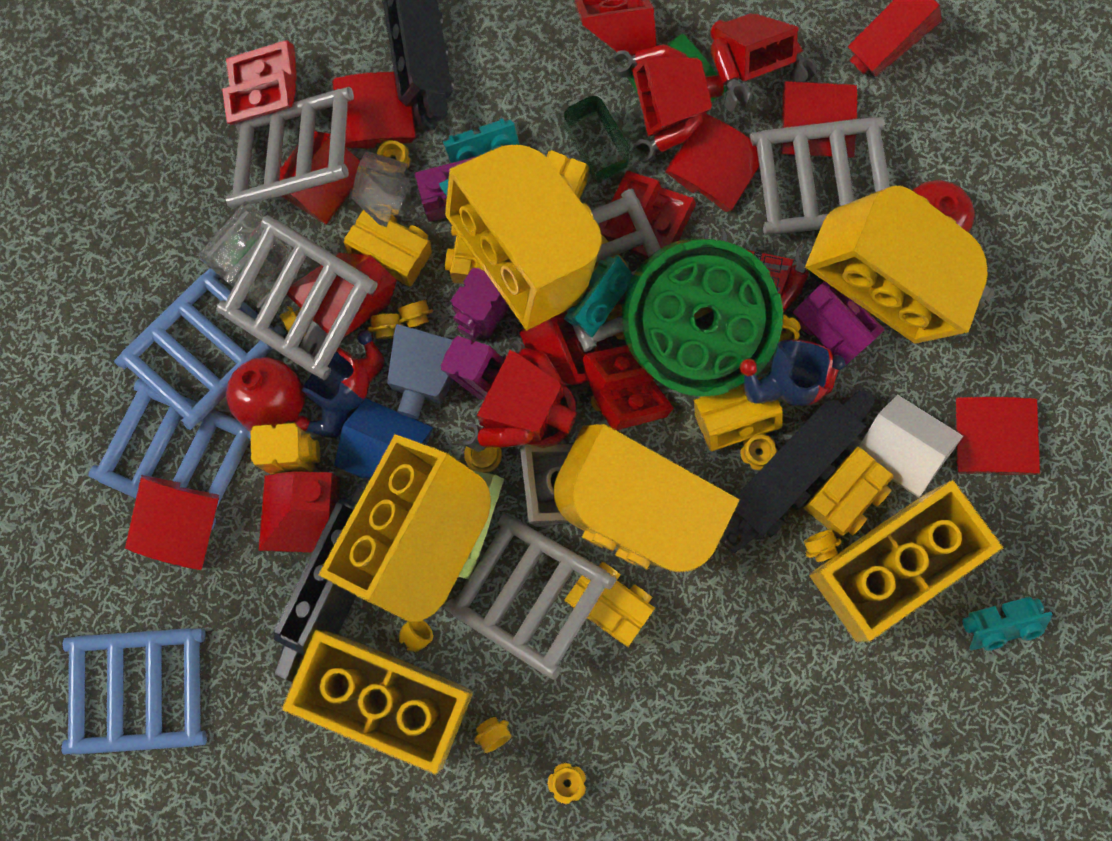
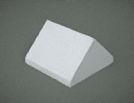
M897 395L877 415L859 448H862L874 458L875 462L880 463L892 473V481L920 498L958 445L963 435Z

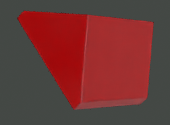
M314 132L311 172L328 167L330 133ZM298 145L280 168L279 180L296 176ZM345 147L344 164L349 172L347 178L282 195L281 197L327 225L365 173L367 167Z

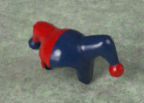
M363 330L357 335L358 342L364 345L366 355L364 358L356 359L350 353L338 347L328 365L331 368L329 377L323 380L311 374L305 382L301 391L322 408V420L309 421L305 416H298L293 423L303 431H309L327 438H336L342 432V427L347 421L349 411L355 409L364 401L369 390V384L381 372L385 364L384 356L372 341L373 335L370 331Z
M788 339L778 343L770 373L761 379L756 377L757 364L752 359L742 361L740 370L744 375L745 393L749 402L761 404L782 399L791 405L807 406L816 403L823 396L832 392L839 370L845 367L846 361L841 355L832 356L831 350L822 345L809 341Z

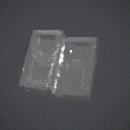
M245 201L196 257L231 287H234L264 230L261 227V221L265 216L253 205ZM279 238L275 240L245 297L257 309L266 301L293 250V247Z

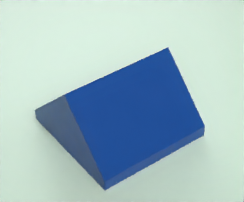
M365 399L343 424L334 466L363 479L364 477H372L395 434L426 445L434 428L413 418L401 415L369 399Z

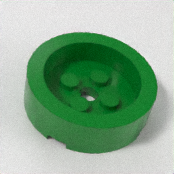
M704 238L685 239L657 250L636 270L623 299V333L633 357L648 374L666 387L692 396L721 395L743 384L744 375L741 373L740 365L745 359H752L756 362L757 371L755 375L757 376L773 356L779 343L783 326L782 299L769 274L770 271L751 252L722 240ZM703 307H709L714 313V321L708 328L700 329L695 323L694 314Z

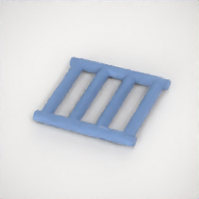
M209 268L114 360L118 367H122L124 370L128 367L183 417L181 420L183 425L189 430L199 423L226 396L228 381L241 364L253 358L265 357L273 349L260 340L246 353L192 306L207 290L220 301H227L231 290L218 280L220 276L213 268ZM243 301L240 310L256 319L258 313ZM181 315L236 363L222 379H219L166 332ZM278 325L275 327L269 326L271 330L282 337L287 334L285 329ZM154 341L210 390L195 406L189 403L139 358Z
M140 378L134 384V390L137 393L99 466L94 465L88 474L90 478L135 499L141 475L152 476L182 417ZM184 397L193 406H195L198 403L196 401ZM152 398L170 407L133 479L130 480L113 471ZM212 409L202 419V423L173 481L181 482L180 487H187L216 427L236 435L208 491L209 493L219 494V505L251 441L250 431L237 419ZM214 518L212 529L215 526L216 518Z
M188 628L64 638L63 649L65 652L69 651L68 740H64L62 743V753L64 755L205 745L207 737L206 732L201 731L200 642L205 641V629ZM184 644L185 731L162 733V646ZM145 647L146 734L123 735V648ZM107 650V736L85 738V651Z

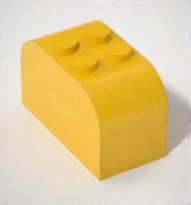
M523 145L501 146L449 170L445 216L526 331L580 303L587 292L601 247V232L593 218L591 209L575 195L567 177L560 174L544 154Z
M891 186L833 209L824 219L805 265L806 269L914 344L968 333L987 281V262L977 240L956 224L954 219L944 215L932 206L925 197L903 186Z
M605 424L582 426L556 477L554 485V498L559 512L570 524L584 531L583 539L611 551L617 548L615 556L632 565L648 569L651 564L676 572L694 570L710 559L740 500Z
M395 434L318 575L404 620L418 622L429 618L446 601L487 522L491 505L488 485L482 477L449 454Z
M952 480L931 490L843 549L836 556L823 563L811 572L809 576L855 642H868L1003 549V547Z
M315 631L282 710L437 774L444 767L473 691L449 679L354 640L331 632Z

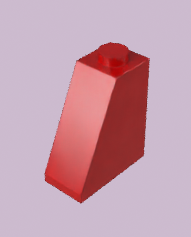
M893 0L847 46L853 55L849 61L861 74L864 75L869 71L876 77L942 21L940 4L936 0Z

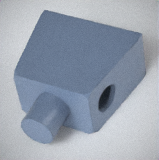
M396 324L388 372V385L393 391L403 393L397 411L399 414L418 419L424 400L442 404L454 381L441 370L440 366L446 351L453 341L452 339Z

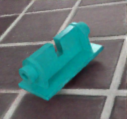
M501 118L497 122L479 127L481 133L474 135L473 130L454 136L449 135V140L443 141L450 163L477 157L501 146L519 145L514 122L511 119L504 121Z
M618 255L614 258L607 257L605 261H599L597 268L592 273L588 286L591 288V291L589 293L586 292L580 303L567 310V314L564 317L569 324L575 327L579 324L591 338H593L622 295L627 291L630 280L633 277L632 272Z
M1025 597L1002 604L1006 618H1001L996 606L969 612L968 617L963 618L962 622L967 633H974L970 650L984 647L986 651H991L1004 646L1009 640L1021 637L1022 640L1028 641L1040 637L1045 633V629L1053 614L1052 612L1044 613L1043 604L1040 599Z

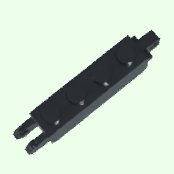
M382 0L398 99L405 106L414 107L417 126L428 133L431 130H435L439 124L438 121L446 118L448 114V109L446 108L447 99L453 93L454 80L452 75H450L447 60L448 46L444 42L442 31V13L438 8L437 0Z
M864 389L862 391L858 390L844 404H841L838 400H827L735 496L740 500L719 541L727 550L734 554L754 538L758 540L764 534L770 538L773 537L786 523L781 516L791 506L797 511L810 498L812 494L807 489L816 479L823 483L837 469L833 461L842 452L849 456L863 441L858 435L866 427L861 420L873 408L872 406L875 405L872 392L865 391Z
M364 477L361 480L351 500L343 498L336 503L274 630V640L283 644L281 649L282 655L274 674L289 682H294L315 631L331 632L338 635L357 596L318 574L371 477Z

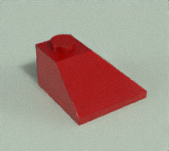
M574 0L582 25L616 52L623 50L633 56L638 50L657 46L654 7L650 0Z
M339 253L336 255V257L378 283L373 294L367 293L344 337L368 321L371 316L382 311L391 302L397 279L371 255ZM319 266L289 288L286 295L300 308H302L324 266ZM336 275L313 318V321L327 334L354 286Z
M566 311L527 331L524 329L520 332L525 348L545 353L560 374L561 379L570 385L588 383L583 363L585 354L614 348L610 338H606L596 342L597 347L593 350L584 352L573 326L564 319L567 314Z
M292 471L265 475L259 551L312 553L336 503L339 501L340 478L329 472Z

